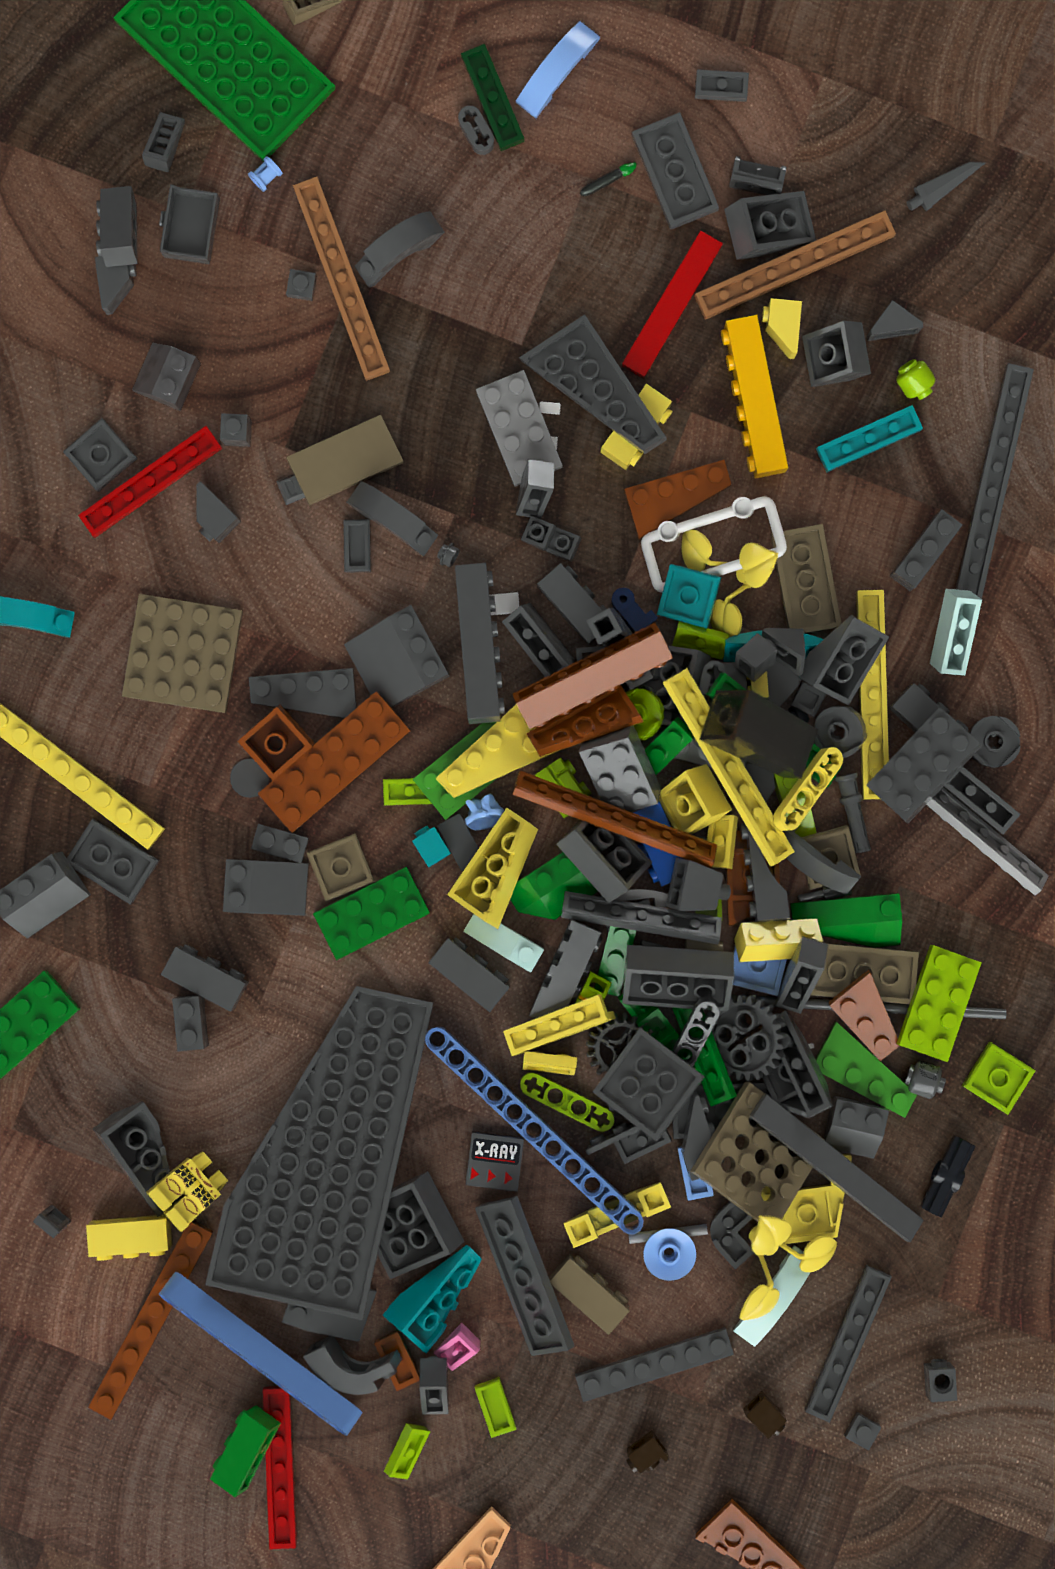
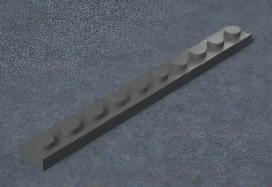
M1010 363L1006 365L955 588L956 590L971 591L980 599L983 596L1034 370Z

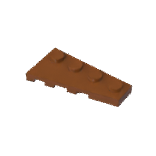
M725 460L625 488V496L638 539L640 540L647 533L656 530L662 522L671 521L681 516L691 508L730 487L732 484Z
M620 685L619 688L612 692H604L596 696V699L590 703H582L574 707L566 715L551 719L544 726L528 732L527 736L541 757L641 723L643 720Z

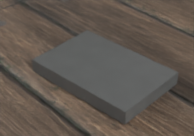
M92 818L67 857L76 871L130 905L134 902L160 861L94 818Z

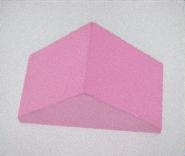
M461 1322L434 1351V1354L440 1358H447V1367L453 1371L478 1353L480 1350V1340Z

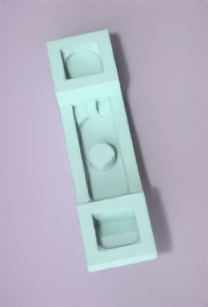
M794 1245L792 1247L796 1252L804 1254V1251ZM790 1253L781 1262L779 1271L772 1279L774 1283L773 1288H776L780 1293L775 1307L762 1317L751 1320L740 1319L733 1329L735 1333L754 1347L779 1320L810 1274V1272H804L799 1268L802 1260L797 1259Z

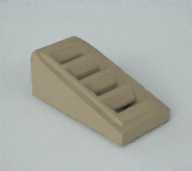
M283 0V7L292 24L296 25L341 3L342 0H319L320 2L307 0L309 6H306L303 0Z

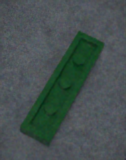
M482 44L461 53L462 61L500 151L523 143L524 136L486 45Z

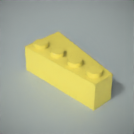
M506 808L447 895L480 919L498 929L538 829Z

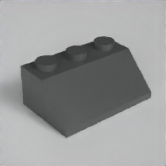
M53 853L0 890V916L6 923L28 939L91 894L64 853Z

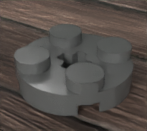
M849 705L831 706L822 711L815 720L812 735L816 746L820 749L835 747L840 750L843 758L856 753L867 739L866 726L862 717ZM835 725L844 728V738H841L840 735H834Z
M989 716L982 718L974 723L969 730V733L982 746L972 756L982 766L989 768L1006 766L1019 754L1020 732L1017 726L1006 717ZM997 735L1000 738L998 740L1000 746L998 748L995 746L990 748L988 737H995Z

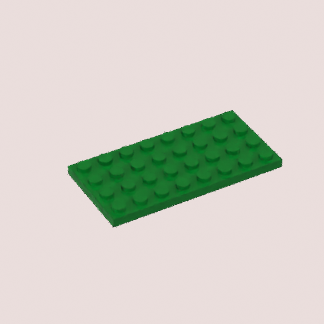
M130 0L113 17L118 25L263 162L266 156L270 157L336 89L335 85L245 0Z

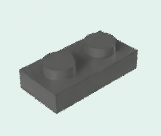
M697 69L695 99L746 102L749 73Z
M258 824L251 849L303 863L309 838Z

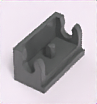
M739 156L735 157L729 183L730 188L763 195L781 194L786 166L777 168L740 160L741 157Z

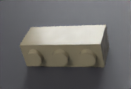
M569 1253L549 1276L551 1285L609 1335L629 1313V1305L627 1304L629 1300L620 1291L616 1290L613 1292L608 1288V1281L598 1272L595 1275L587 1269L588 1263L579 1255L574 1258Z

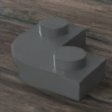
M729 1201L714 1215L710 1225V1235L717 1250L736 1270L754 1253L752 1247L738 1233L752 1217Z

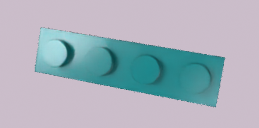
M913 405L825 443L817 447L816 450L826 472H829L921 431L923 427Z

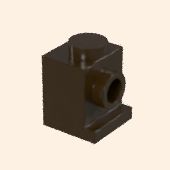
M652 1430L627 1448L628 1459L626 1461L634 1473L639 1471L641 1474L645 1470L647 1472L653 1470L659 1465L661 1458L664 1462L669 1460L668 1451Z

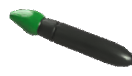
M637 163L623 164L619 169H615L587 184L581 189L580 195H591L615 182V180L617 181L622 176L630 175L636 169Z

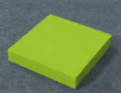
M989 1042L962 1086L1008 1115L1036 1070L992 1042Z

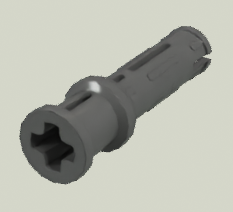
M856 772L837 776L835 781L839 784L841 793L839 801L845 807L855 853H861L871 850L862 814L860 802L863 796L858 790L856 781L858 774Z

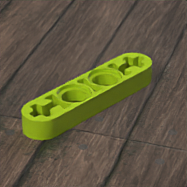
M527 1072L522 1076L520 1088L525 1095L597 1131H608L613 1126L614 1116L607 1107L539 1073ZM532 1077H535L537 1079L536 1084L541 1087L544 1086V1082L549 1084L544 1090L543 1098L538 1096L541 1093L540 1090L532 1088L531 1091L527 1090V1084L524 1083L526 1079L531 1080ZM557 1088L562 1091L563 1098L560 1102L553 1103L549 1101L547 1095L551 1089ZM581 1100L585 1102L586 1111L583 1114L577 1115L572 1112L571 1105L574 1101ZM591 1106L596 1107L593 1113L597 1115H602L603 1112L607 1113L608 1124L603 1123L599 1126L598 1120L593 1116L590 1117V1121L585 1119L590 1114Z

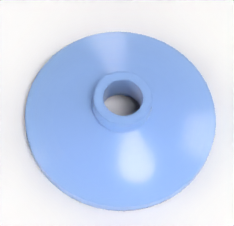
M664 1228L649 1237L644 1246L643 1257L647 1269L655 1277L672 1281L684 1277L691 1271L696 1260V1249L692 1239L685 1232L675 1228ZM669 1247L674 1250L671 1255L664 1253L665 1249Z

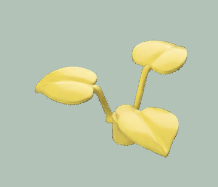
M694 529L684 532L682 536V557L688 568L702 571L705 569L706 564L718 566L728 563L711 561L709 559L712 554V546L707 537L701 532ZM748 543L743 546L739 556L740 565L743 569L736 571V577L743 585L728 595L725 601L721 599L715 601L710 619L713 630L728 633L729 638L739 635L742 628V615L738 607L730 603V601L745 589L751 587L758 588L766 583L778 557L777 552L768 550L756 543Z
M759 1216L758 1225L750 1231L748 1237L752 1242L753 1252L760 1259L767 1279V1286L759 1285L749 1294L739 1318L741 1320H751L762 1317L769 1313L779 1300L780 1293L776 1288H773L774 1283L763 1255H773L780 1246L797 1259L802 1260L799 1265L802 1271L814 1272L825 1266L832 1258L837 1247V1241L829 1235L818 1236L807 1244L804 1254H800L784 1244L792 1230L787 1221L777 1217Z

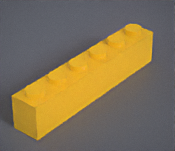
M753 315L728 320L725 323L724 329L721 330L723 345H728L729 355H726L728 370H733L734 380L731 381L733 395L738 396L740 405L736 406L739 422L743 421L745 431L741 432L744 447L748 446L750 456L747 457L748 470L754 473V478L785 473L788 469L758 317Z

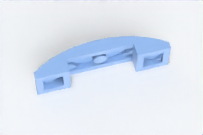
M579 21L544 59L518 96L516 103L534 118H537L552 99V94L581 58H585L600 40V36Z

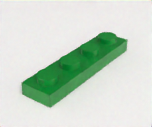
M672 1007L682 1032L693 1009ZM703 1011V1016L701 1020L705 1022V1014ZM697 1026L690 1028L688 1031L690 1036L695 1038L702 1036L704 1032ZM711 1032L694 1065L696 1070L705 1076L701 1083L712 1107L735 1098L737 1095Z

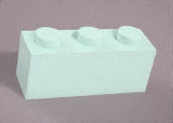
M945 590L930 664L941 674H966L982 599L971 591Z

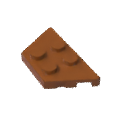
M739 830L736 832L732 869H726V884L731 887V894L727 900L728 926H733L750 917L749 902H753L752 891H747L746 876L750 875L749 865H744L743 850L747 849L746 839L742 840L741 831ZM764 857L768 869L780 884L779 863L770 866Z

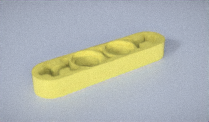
M835 747L823 748L810 762L774 813L773 821L779 830H794L803 821L842 766L843 756L839 749ZM827 755H831V764H827L829 762V757ZM814 772L818 773L820 778L817 786L813 785L811 781V776ZM800 791L804 793L806 798L803 806L797 802V795Z

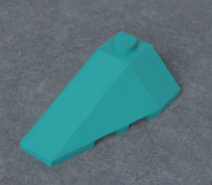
M466 1245L402 1292L390 1304L383 1316L423 1352L427 1353L446 1329L447 1324L445 1320L450 1310H456L459 1304L456 1299L461 1289L468 1287L482 1258L470 1246Z

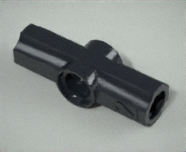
M955 1135L953 1136L943 1159L936 1163L930 1178L932 1182L922 1200L921 1208L936 1216H943L953 1193L960 1189L964 1181V1170L976 1147L974 1144Z

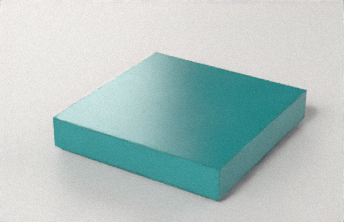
M670 564L657 615L708 628L722 577Z

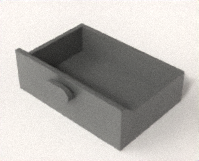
M170 184L166 211H161L159 226L163 227L160 252L164 258L210 264L220 203L218 193L181 188Z

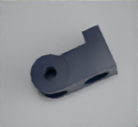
M619 588L613 593L612 606L633 633L657 621L658 617L652 610L647 614L643 612L635 602L634 594L630 589Z

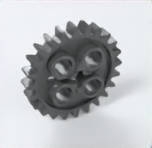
M745 994L738 996V999L736 996L731 997L728 1011H719L718 1019L711 1031L724 1065L728 1068V1075L732 1076L736 1073V1080H741L744 1076L747 1081L753 1080L754 1076L758 1080L763 1078L764 1074L769 1075L773 1073L772 1068L780 1066L777 1059L785 1058L780 1049L788 1047L786 1043L782 1042V1038L787 1037L788 1034L782 1033L780 1030L786 1023H778L777 1021L781 1014L773 1015L771 1012L774 1005L764 1007L765 999L763 998L756 1002L755 995L748 996L747 998ZM746 1013L752 1018L751 1025L745 1020ZM761 1024L763 1025V1029L749 1036L745 1040L746 1042L738 1044L731 1051L729 1050L732 1044L746 1037V1033L754 1031ZM726 1028H729L732 1032L731 1039L726 1035ZM761 1036L766 1039V1048L760 1043ZM741 1050H743L747 1056L746 1062L741 1059Z

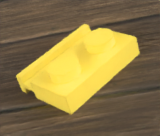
M525 1051L522 1070L574 1076L577 1057L565 1054L552 1055L539 1051Z

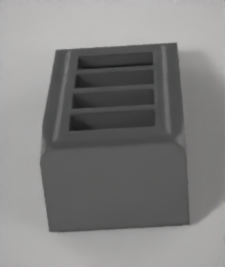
M162 112L159 113L142 153L145 166L169 172L185 124L183 118ZM163 125L174 127V131L163 128ZM160 135L170 137V140L160 137ZM159 145V146L166 147V150H165V149H162V148H159V147H156V146Z

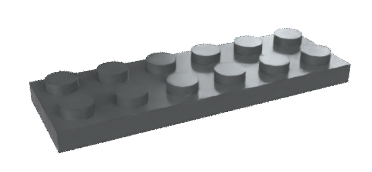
M518 1196L483 1203L475 1207L531 1356L569 1351L575 1345Z

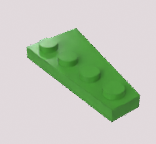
M836 1021L834 1022L815 1058L822 1074L905 1118L917 1095L911 1093L903 1081Z

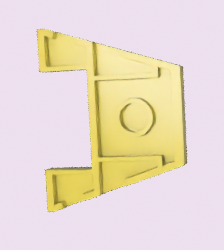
M843 1154L849 1161H852L851 1154ZM831 1181L827 1185L800 1188L782 1218L790 1224L792 1229L789 1238L784 1243L791 1244L811 1241L822 1235H829L832 1238L838 1237L845 1192ZM768 1186L764 1187L761 1192V1197L764 1201L768 1200L771 1194Z

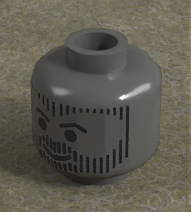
M918 1061L915 1065L911 1064L905 1080V1084L908 1085V1090L911 1093L927 1099H932L936 1092L941 1094L946 1079L942 1078V1069L924 1061Z

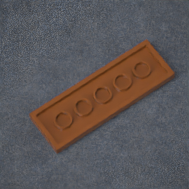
M376 691L275 780L263 788L258 795L290 832L293 833L411 730Z

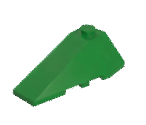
M899 893L790 903L792 919H817L822 936L874 948L896 946L901 943L902 912Z

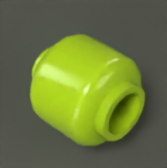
M913 359L898 369L899 374L896 381L906 397L910 399L918 397L921 400L932 393L931 387L936 379L924 361Z

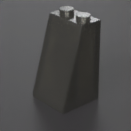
M716 690L699 740L783 778H802L818 729L752 690Z

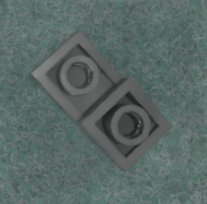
M533 516L530 517L521 541L570 562L573 561L582 540L576 534L557 528L554 524Z

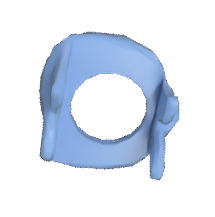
M491 793L485 795L482 799L466 800L469 813L468 817L465 818V823L473 830L492 828L503 814L504 809L497 803Z

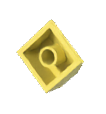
M707 764L686 770L660 792L659 801L673 828L690 835L718 821L732 810Z

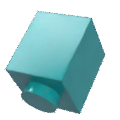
M427 825L414 833L417 838L412 840L428 867L433 866L452 854L436 827L430 829Z

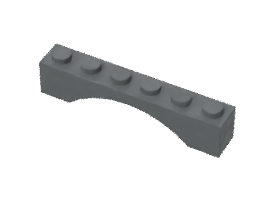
M773 762L746 764V770L763 799L767 802L775 789ZM741 824L742 840L746 839L747 849L743 850L744 865H749L750 875L746 876L747 891H752L753 902H749L750 918L755 917V922L788 920L790 915L787 891L776 881L768 869L763 853L746 824Z

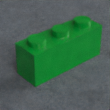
M257 1405L247 1411L243 1410L238 1415L235 1421L237 1427L227 1437L224 1443L226 1448L223 1454L213 1464V1469L215 1470L210 1480L233 1497H237L248 1489L281 1422Z

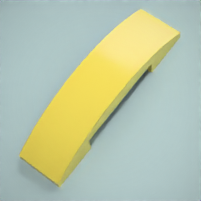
M661 1182L623 1195L641 1212L642 1217H649L671 1208ZM614 1198L605 1202L604 1205L607 1208L613 1209L618 1206L619 1199ZM597 1206L563 1223L573 1248L595 1240L599 1235L618 1228ZM628 1214L623 1222L628 1224L639 1218L634 1214Z

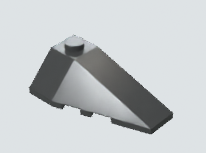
M142 1101L114 1112L95 1126L93 1131L156 1216L159 1217L163 1214V1211L149 1197L146 1191L171 1171L166 1158L165 1146L161 1140L159 1124Z

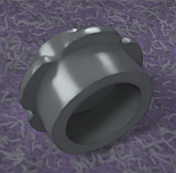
M450 543L448 546L444 544L437 555V558L440 559L439 564L441 566L446 565L449 568L452 567L459 555L460 549L456 548L454 543Z

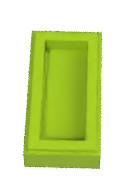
M500 1377L475 1385V1391L491 1438L516 1430V1424Z

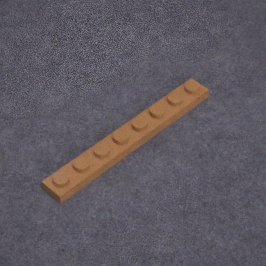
M318 177L293 185L365 380L368 381L389 373L390 369Z
M883 211L695 294V299L706 320L891 239L896 233L886 211Z

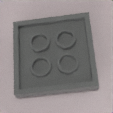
M639 1028L593 1093L653 1140L658 1141L705 1076L642 1028Z

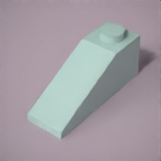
M473 914L463 931L530 973L544 951L543 947L502 923L496 929L475 914Z

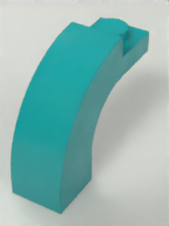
M0 596V626L19 627L70 637L75 612L51 605Z

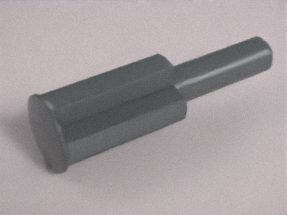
M822 886V890L799 894L797 898L799 902L824 897V900L852 895V889L848 894Z

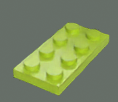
M930 945L896 1044L948 1062L981 962Z

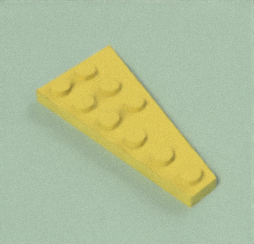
M515 705L500 719V722H496L448 766L436 780L455 798L556 752L541 757L538 755L527 736V733L536 727L529 729L519 708Z

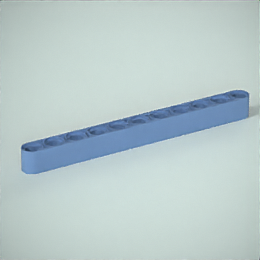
M437 1026L428 1031L425 1037L428 1048L619 1228L627 1234H636L642 1229L643 1218L641 1212L447 1029ZM433 1032L443 1033L445 1037L443 1045L435 1046L431 1042ZM456 1049L462 1051L464 1061L460 1064L453 1063L450 1060L451 1051ZM472 1068L482 1070L484 1076L481 1081L474 1082L469 1078V1071ZM492 1086L500 1087L503 1091L502 1098L498 1100L491 1099L488 1095L489 1088ZM510 1105H519L522 1108L521 1116L518 1118L510 1117L507 1112V1108ZM532 1122L538 1123L542 1129L541 1133L537 1136L528 1134L526 1130L528 1124ZM549 1141H557L561 1145V1150L557 1154H550L546 1150V1145ZM569 1159L578 1160L580 1163L579 1170L569 1172L565 1168L566 1162ZM595 1177L599 1180L600 1184L596 1190H588L584 1184L588 1178ZM611 1195L619 1199L618 1206L613 1209L607 1208L604 1205V1200ZM628 1214H634L639 1218L638 1223L633 1227H628L623 1222Z

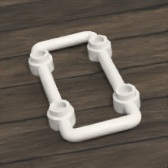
M766 496L752 500L746 497H739L730 507L677 524L672 521H664L659 525L658 530L644 535L641 541V548L654 589L662 593L665 582L661 580L651 545L652 542L658 540L673 542L677 540L680 533L733 516L743 519L748 518L754 513V510L762 507L766 508L776 543V548L769 550L777 552V558L783 556L787 549V543L774 501ZM739 559L702 570L701 572L721 576L743 568L740 565Z

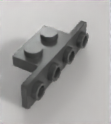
M625 1122L613 1128L612 1131L614 1133L605 1137L603 1134H599L590 1139V1144L585 1151L589 1155L614 1143L624 1164L670 1143L672 1138L666 1129L660 1139L655 1141L633 1123L627 1125Z

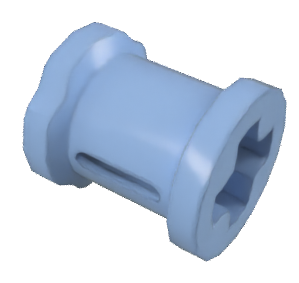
M266 156L264 162L254 172L250 171L248 176L264 192L267 189L266 186L276 176H281L283 173L274 161Z

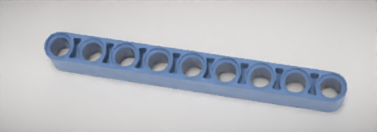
M174 1272L160 1291L159 1296L340 1433L347 1436L362 1415V1411L181 1274Z

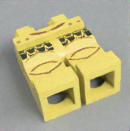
M203 1151L191 1159L186 1158L146 1191L149 1197L180 1232L186 1229L190 1222L221 1195L219 1191L228 1182V1179L220 1170H217L208 1179L202 1173L212 1163Z

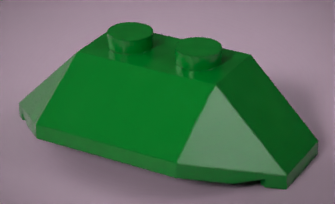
M561 852L519 880L510 900L519 913L556 920L562 914L565 891L592 896L598 890L564 852Z

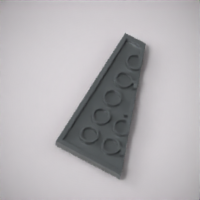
M585 314L519 357L521 362L642 453H648L667 440Z

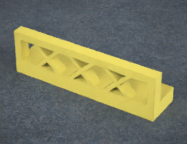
M600 994L503 1032L511 1055L516 1056L524 1054L525 1051H532L616 1019L613 1011L607 1012L602 995Z

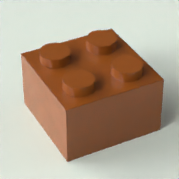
M281 704L238 740V743L272 781L314 745V741Z

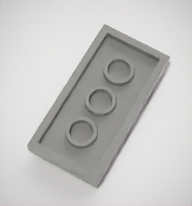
M524 370L476 389L514 487L521 485L522 474L528 459L554 463V471L563 468Z

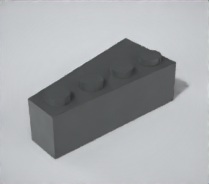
M570 919L530 1010V1017L534 1019L569 1006L571 999L576 1001L582 987L578 983L582 975L587 976L592 964L589 961L592 952L598 951L603 939L600 937L601 932L599 930Z

